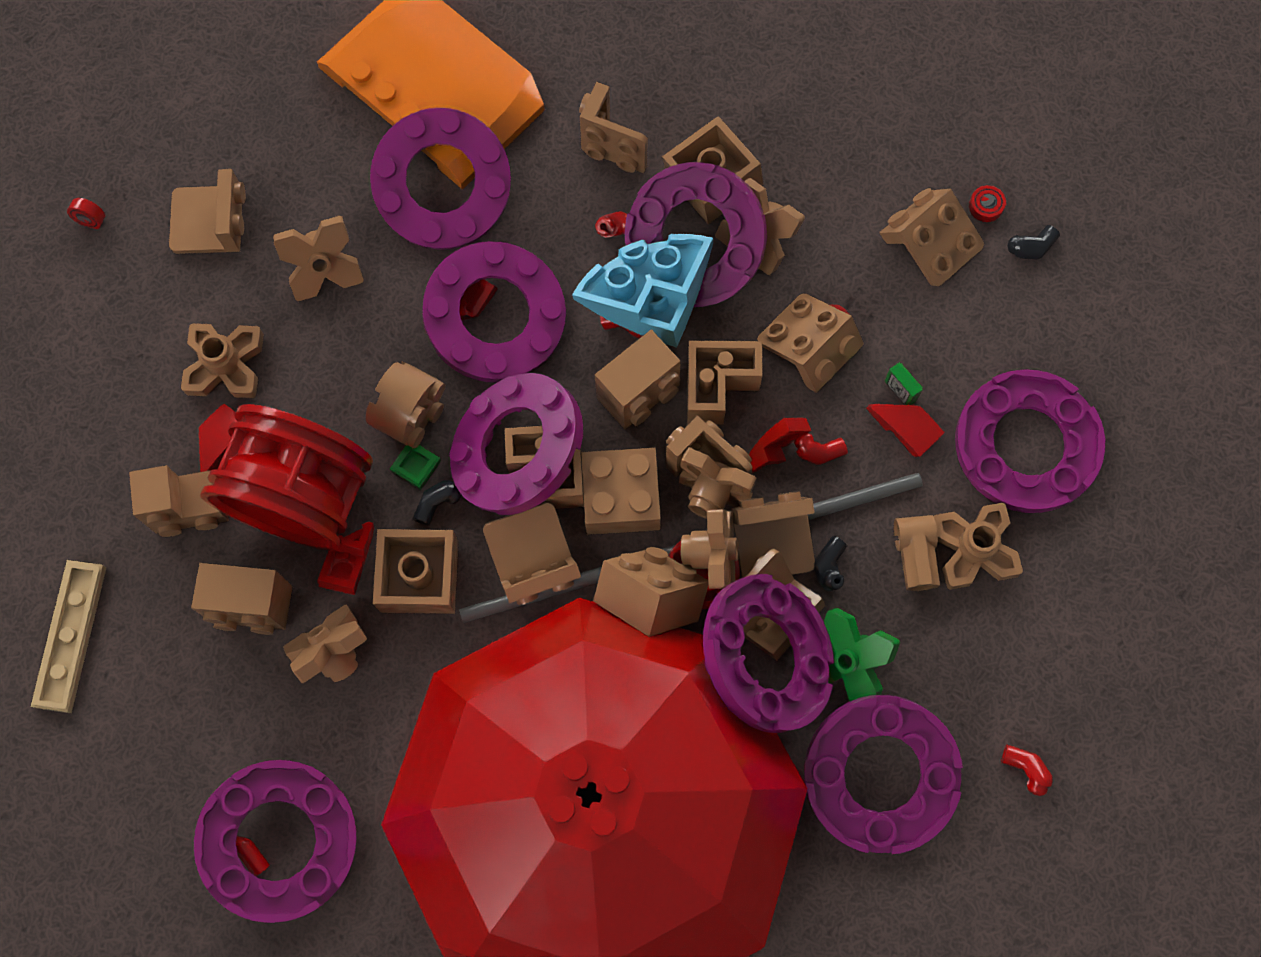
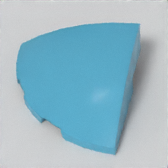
M670 234L667 241L647 244L645 240L631 243L620 248L618 257L603 267L599 263L596 264L578 284L572 294L573 299L607 320L642 336L652 329L665 344L677 348L703 281L713 246V238L693 234Z

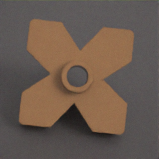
M748 178L745 182L755 193L761 204L767 227L766 249L759 269L770 275L778 269L785 256L778 239L791 238L797 234L805 216L790 205L782 206L775 202H768L766 188L753 179ZM725 218L722 220L715 237L728 246L730 232L729 224Z
M342 216L321 221L317 230L311 231L305 236L294 229L277 233L273 236L274 245L280 260L297 265L289 277V284L296 301L316 297L324 278L343 288L363 282V275L357 258L341 253L349 241L348 231Z
M191 324L187 344L197 353L199 360L183 370L181 384L183 392L190 396H207L223 381L234 397L254 398L257 392L258 377L244 363L262 351L264 334L260 327L239 325L226 337L218 334L211 324Z
M687 447L681 459L680 467L683 470L679 477V483L692 488L688 496L690 500L688 508L693 513L707 519V510L724 509L726 504L737 508L741 507L742 500L752 499V490L756 483L755 476L738 468H730L723 463L714 462L708 455Z
M1004 503L983 506L975 522L971 524L956 512L934 515L938 542L956 551L942 568L948 589L970 586L980 567L998 581L1016 578L1022 574L1023 569L1018 552L1001 544L1000 535L1010 525L1007 508Z
M724 509L707 510V530L692 531L691 535H682L681 538L682 564L684 566L691 565L692 569H708L709 589H723L735 581L734 561L738 560V539L734 537V513Z
M346 604L327 616L323 624L316 626L308 633L300 634L284 645L283 648L292 662L290 666L293 673L301 683H305L319 672H322L325 677H330L334 682H338L350 676L357 669L358 662L356 661V653L353 649L365 642L367 637Z

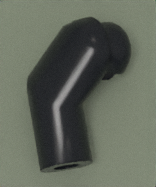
M1047 225L1037 237L1015 235L1008 241V251L1015 254L1018 258L1038 260L1060 237V233L1055 227Z
M443 480L425 490L412 519L429 526L438 505L445 501L449 504H456L462 494L458 491L454 482Z
M836 536L830 538L815 558L814 563L817 581L826 591L839 590L844 584V576L840 575L836 561L847 548V544Z

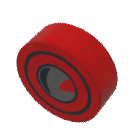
M990 185L977 188L969 201V210L972 216L982 222L997 220L1002 215L1006 206V198L1003 192Z
M84 198L73 199L67 209V214L75 222L93 229H99L106 217L102 208Z

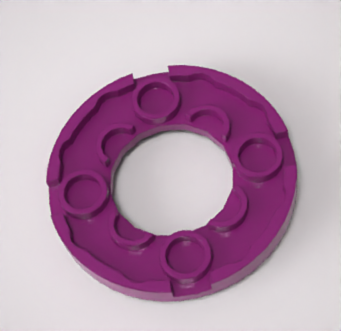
M429 108L402 118L386 132L379 142L372 159L370 183L376 207L386 223L396 233L415 245L429 249L446 250L469 245L485 236L491 230L507 206L511 190V171L501 142L482 121L468 113L455 109ZM433 145H450L462 151L471 161L475 171V187L470 198L460 208L447 213L431 212L420 207L411 197L407 187V170L411 161L421 150Z
M688 162L660 171L641 187L630 213L627 214L625 246L640 240H645L647 244L663 241L662 232L666 218L676 206L688 200L700 199L712 203L722 211L729 224L730 240L728 248L718 263L706 269L694 307L709 306L727 300L736 295L751 281L764 257L767 227L761 204L744 180L721 166L701 162Z
M491 241L465 246L446 257L434 270L427 283L422 307L424 329L437 355L458 373L484 382H499L508 376L529 373L538 369L557 347L563 333L566 317L562 289L549 267L540 258L524 248L509 243ZM487 278L505 279L517 286L524 294L529 306V320L523 332L512 341L500 344L483 342L472 336L463 325L459 313L460 300L467 288Z
M1028 369L1009 371L997 375L970 396L959 416L955 432V445L961 468L971 484L982 495L996 504L1004 503L1007 509L1025 513H1042L1059 509L1083 494L1093 483L1101 469L1105 455V434L1097 410L1094 406L1091 407L1077 392L1079 389L1075 385L1057 375ZM1017 409H1033L1045 413L1054 420L1063 434L1065 447L1058 465L1042 475H1025L1010 469L1004 460L998 456L993 438L996 425L1004 415Z
M536 373L508 376L492 385L481 395L475 397L457 427L450 450L451 473L458 491L466 500L481 510L495 512L499 515L521 513L534 508L548 499L570 474L571 470L568 466L573 458L575 449L580 450L583 420L577 401L557 381ZM530 410L536 413L542 421L543 436L540 448L533 459L521 470L511 474H496L492 472L486 463L487 454L485 453V447L489 445L493 438V428L495 425L499 426L501 419L515 411Z
M755 574L730 583L716 595L711 603L703 631L705 668L716 691L729 711L755 729L769 733H783L808 725L825 708L833 685L828 683L829 665L834 664L833 649L828 631L820 614L811 601L791 583L784 585L772 579L773 575ZM755 616L769 618L778 624L788 636L793 648L795 667L791 681L783 690L775 691L771 688H763L758 685L759 681L753 680L746 671L743 663L746 658L744 655H741L740 647L745 639L743 627Z
M872 695L844 704L821 723L807 749L804 763V783L808 788V800L817 818L826 830L840 842L865 853L899 854L911 851L927 843L949 822L960 800L961 768L963 766L960 752L953 736L933 713L916 702L902 697ZM884 735L901 739L912 748L919 760L921 776L916 792L907 803L895 810L877 812L866 809L853 800L846 788L844 770L848 756L858 744L870 737Z
M286 760L256 763L231 775L206 801L199 815L194 835L195 863L200 878L209 893L230 912L242 918L265 923L294 920L322 906L344 882L352 865L356 849L355 820L344 794L319 770L299 762ZM276 801L294 804L307 814L314 825L316 843L313 856L304 869L291 878L279 881L259 879L248 872L238 858L236 838L239 826L248 813L262 804Z

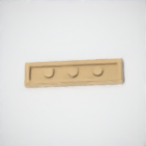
M67 560L31 707L72 713L106 572L104 565Z

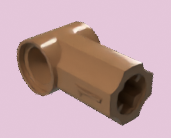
M934 516L895 518L894 536H898L899 539L895 540L896 549L901 551L906 590L921 591L938 588L940 581L935 553L938 534Z

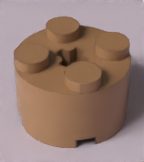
M403 361L402 364L396 362L385 372L375 388V391L379 392L380 395L376 404L369 402L366 411V423L393 439L416 448L424 437V428L429 421L435 423L443 411L444 404L440 403L439 400L446 385L439 379Z

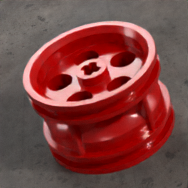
M254 404L240 405L235 413L237 422L231 423L228 429V433L231 436L230 442L218 469L211 470L207 477L212 485L203 487L200 494L202 500L227 516L268 534L316 549L338 550L341 539L336 534L344 533L347 529L346 519L359 487H363L366 482V475L364 473L370 471L373 464L371 455L348 438L308 419L266 406Z

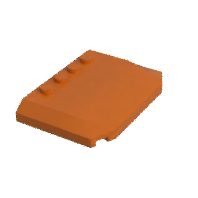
M384 0L317 61L318 67L342 88L346 86L392 126L402 118L420 110L429 108L455 109L468 113L482 121L497 136L505 149L545 110L532 74L442 0ZM433 145L421 150L437 163L438 169L462 190L475 178L472 163L462 151L450 145Z

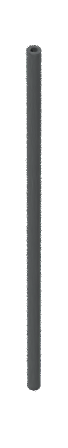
M914 473L814 503V514H808V520L922 487L921 476L919 473ZM675 545L663 548L662 550L669 554ZM602 567L580 573L581 578L573 580L574 585L565 590L554 592L551 588L538 593L539 597L536 600L526 604L518 605L516 601L509 603L505 595L461 608L459 611L462 622H470L597 584Z

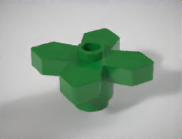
M839 608L827 611L824 624L830 637L834 655V664L829 665L828 683L831 684L843 678L849 701L865 696L881 695L883 687L874 670L879 666L894 661L900 645L899 639L881 630L870 636L860 635L854 616Z

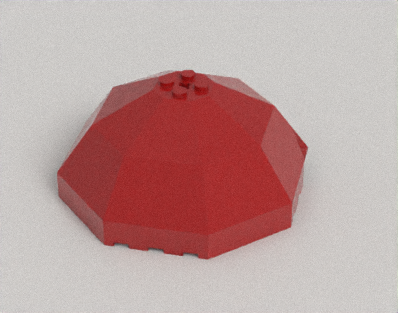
M577 598L433 673L381 826L443 957H748L765 947L808 788L777 733L755 729L728 710L716 691L710 675L706 671L702 634L676 628L649 637L597 603ZM589 783L596 784V792L602 795L600 803L592 802L590 808L583 807V799L577 796L579 788L586 789Z

